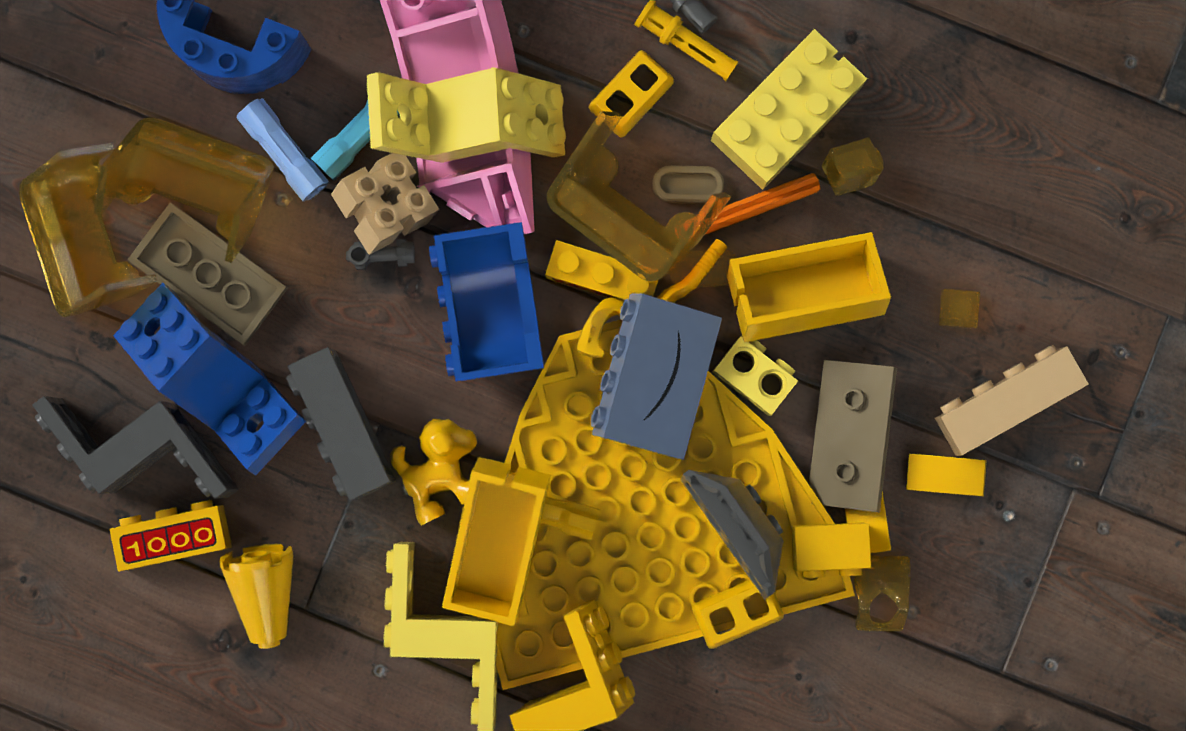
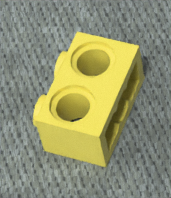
M740 336L712 373L767 416H771L798 382L792 376L795 370L783 360L778 358L774 362L763 354L767 349L759 341L755 340L744 343L743 337ZM737 353H746L751 357L752 367L750 371L742 373L734 368L733 358ZM766 375H774L779 379L781 387L776 395H769L762 389V380Z

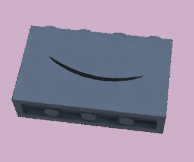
M631 293L629 299L627 298L621 307L620 319L623 321L619 334L614 337L611 344L610 354L613 357L610 368L605 371L601 380V391H603L600 405L595 407L591 417L592 435L684 460L722 318L646 294Z

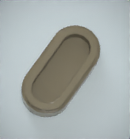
M670 165L662 167L656 172L652 188L656 197L663 202L708 204L716 201L721 196L724 190V179L721 173L713 167Z

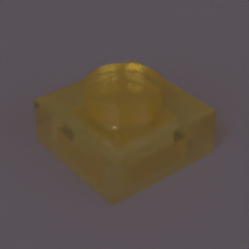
M943 289L941 293L939 326L977 328L980 292Z

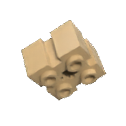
M391 153L377 160L369 172L364 167L342 178L331 193L345 218L354 215L359 225L355 228L354 232L369 255L393 243L401 232L406 236L428 224L440 210L425 185L419 188L415 187L411 179L416 174V171L406 155Z

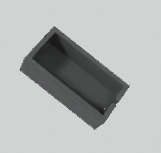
M326 347L288 365L291 374L286 376V379L295 396L299 395L300 398L302 397L306 408L302 409V414L310 430L315 429L319 433L322 441L317 443V446L325 463H332L337 475L333 476L332 479L340 496H347L349 501L358 500L397 482L337 351Z

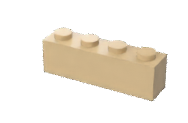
M1053 344L1036 353L1034 356L1037 361L1027 367L1021 362L1004 371L1003 374L1006 378L993 385L992 381L988 380L972 389L974 396L962 402L958 397L940 407L943 414L935 417V420L956 456L966 454L1089 385L1069 348L1066 346L1056 350Z

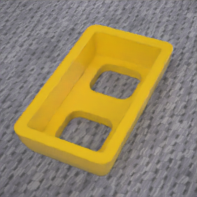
M640 50L589 104V110L618 137H624L674 84V78L648 53ZM640 65H646L658 77V80L647 91L640 89L630 78L631 74ZM616 91L623 92L633 102V107L623 117H618L606 105V101Z
M751 580L693 604L692 611L707 646L710 649L717 648L782 620L784 614L775 592L765 599L769 607L768 614L755 620L749 618L743 604L746 597L760 593ZM727 607L733 616L735 627L722 634H717L710 621V613Z

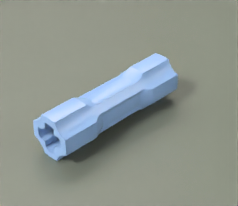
M263 98L255 99L238 113L236 117L250 136L260 143L283 172L286 181L302 201L310 200L328 185L329 181L315 163L305 156L282 127L279 118Z

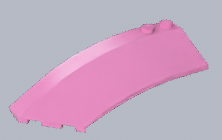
M380 0L403 79L429 84L494 67L518 73L512 40L501 0ZM508 148L443 163L416 158L419 185L417 187L425 185L429 193L432 192L446 201V206L468 220L474 219L485 227L522 222L524 235L535 231L531 152Z

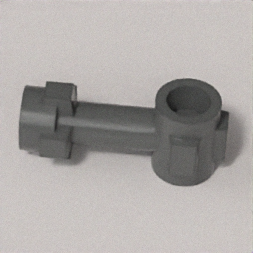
M397 239L396 246L383 247L370 255L361 242H354V245L346 252V261L354 264L357 270H366V267L371 262L397 261L398 267H408V264L415 263L414 242H407L406 239Z

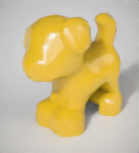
M432 419L424 426L419 438L420 447L429 459L425 463L411 466L405 461L406 447L402 445L395 447L390 453L392 466L401 476L408 495L413 497L416 518L421 526L445 514L442 504L438 501H430L432 494L452 491L461 505L465 504L470 480L463 477L459 460L476 447L477 436L473 431L461 428L449 419Z

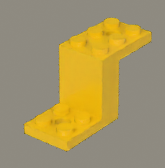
M596 600L582 604L564 616L587 681L527 702L510 715L515 731H582L618 718L634 704L635 690L628 676L624 677L619 664L622 662L620 649L616 642H611L606 629L609 627L607 615L602 607L598 608Z

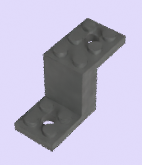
M43 396L32 405L38 412L35 416L38 424L48 434L51 431L60 442L57 445L59 452L68 462L74 461L82 471L79 477L91 492L95 490L98 494L118 492L170 451L173 452L177 460L185 468L189 465L198 476L194 481L205 496L209 497L212 494L215 499L228 498L239 490L175 403L159 401L100 447L62 398Z

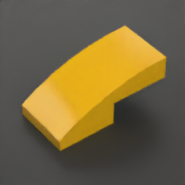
M909 454L906 490L984 497L987 460Z

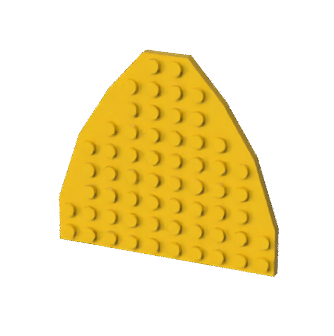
M621 319L605 323L597 343L605 353L601 359L584 356L577 352V345L582 330L560 335L518 418L505 459V463L511 465L510 472L516 473L518 467L550 474L551 478L547 497L600 509L592 540L565 533L558 527L540 522L522 604L515 625L512 626L498 622V630L496 631V667L503 690L583 669L564 616L582 604L596 600L598 608L602 607L609 622V627L606 628L611 642H616L622 658L703 637L692 611L693 604L749 581L750 578L680 480L682 475L688 470L740 479L745 487L750 484L761 498L762 502L758 505L766 516L771 514L781 526L783 533L780 536L783 539L775 594L784 615L855 596L850 576H840L839 569L825 570V577L803 578V571L793 570L791 526L835 523L772 428L709 371L707 372L684 460L592 435L591 417L595 407L600 405L603 391H601V380L605 371L609 370L613 356L610 354V348L614 337L620 332ZM760 593L746 597L743 601L747 614L752 620L760 618L769 612L766 600H764ZM723 607L710 613L709 618L716 633L735 627V621L729 608Z

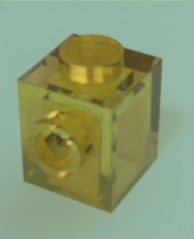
M869 137L831 148L822 164V169L836 196L874 185L884 169L882 156L874 148Z

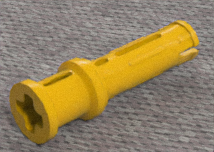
M650 0L634 25L638 28L643 26L660 38L659 42L663 45L673 44L726 81L738 64V61L733 60L709 42L684 27L681 17L678 15L675 17L671 16L656 6L655 0Z

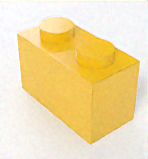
M869 523L791 526L793 570L803 571V578L825 577V570L838 569L840 576L862 575L861 568H871Z

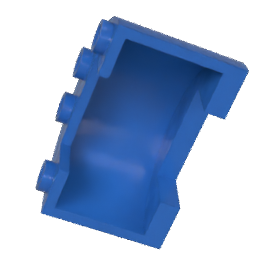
M157 0L159 25L171 49L199 78L209 85L226 92L254 94L264 92L265 89L279 83L283 84L302 67L312 50L299 30L265 18L251 52L204 34L212 13L210 7L194 2L195 0Z
M522 222L434 235L435 245L429 246L432 268L439 267V272L442 275L443 285L437 286L440 308L447 307L449 321L442 322L445 343L452 342V345H450L452 354L445 355L448 376H455L456 381L544 368Z

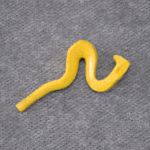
M716 239L691 272L682 281L665 289L657 298L675 303L693 291L727 249L726 244ZM613 297L606 298L595 307L581 331L577 352L591 358L601 359L604 357V351L597 344L600 333L605 323L615 315L620 316L624 300Z

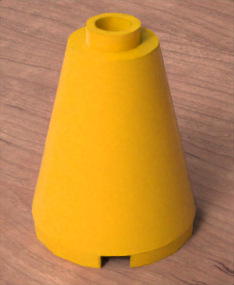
M283 544L249 546L242 548L243 555L233 558L232 551L220 557V568L250 642L258 644V647L262 649L280 645V640L287 636L294 558L292 547L288 546L283 551Z

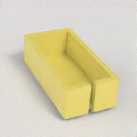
M815 29L713 132L711 141L762 190L851 100L867 80L844 56L838 61L835 58L838 50Z

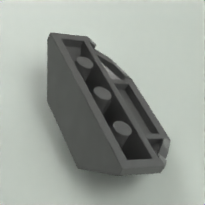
M692 470L685 472L680 480L752 583L756 586L764 600L775 592L783 546V539L780 536L783 533L781 526L771 514L768 516L764 514L758 505L762 502L761 498L750 484L745 487L740 479Z

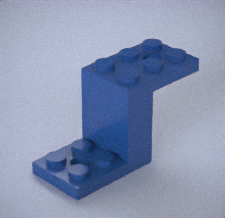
M164 283L146 298L137 311L113 335L160 393L213 429L242 465L255 476L306 422L257 365L204 326L176 293ZM161 326L159 331L154 335L155 331ZM263 421V426L256 431L258 424Z

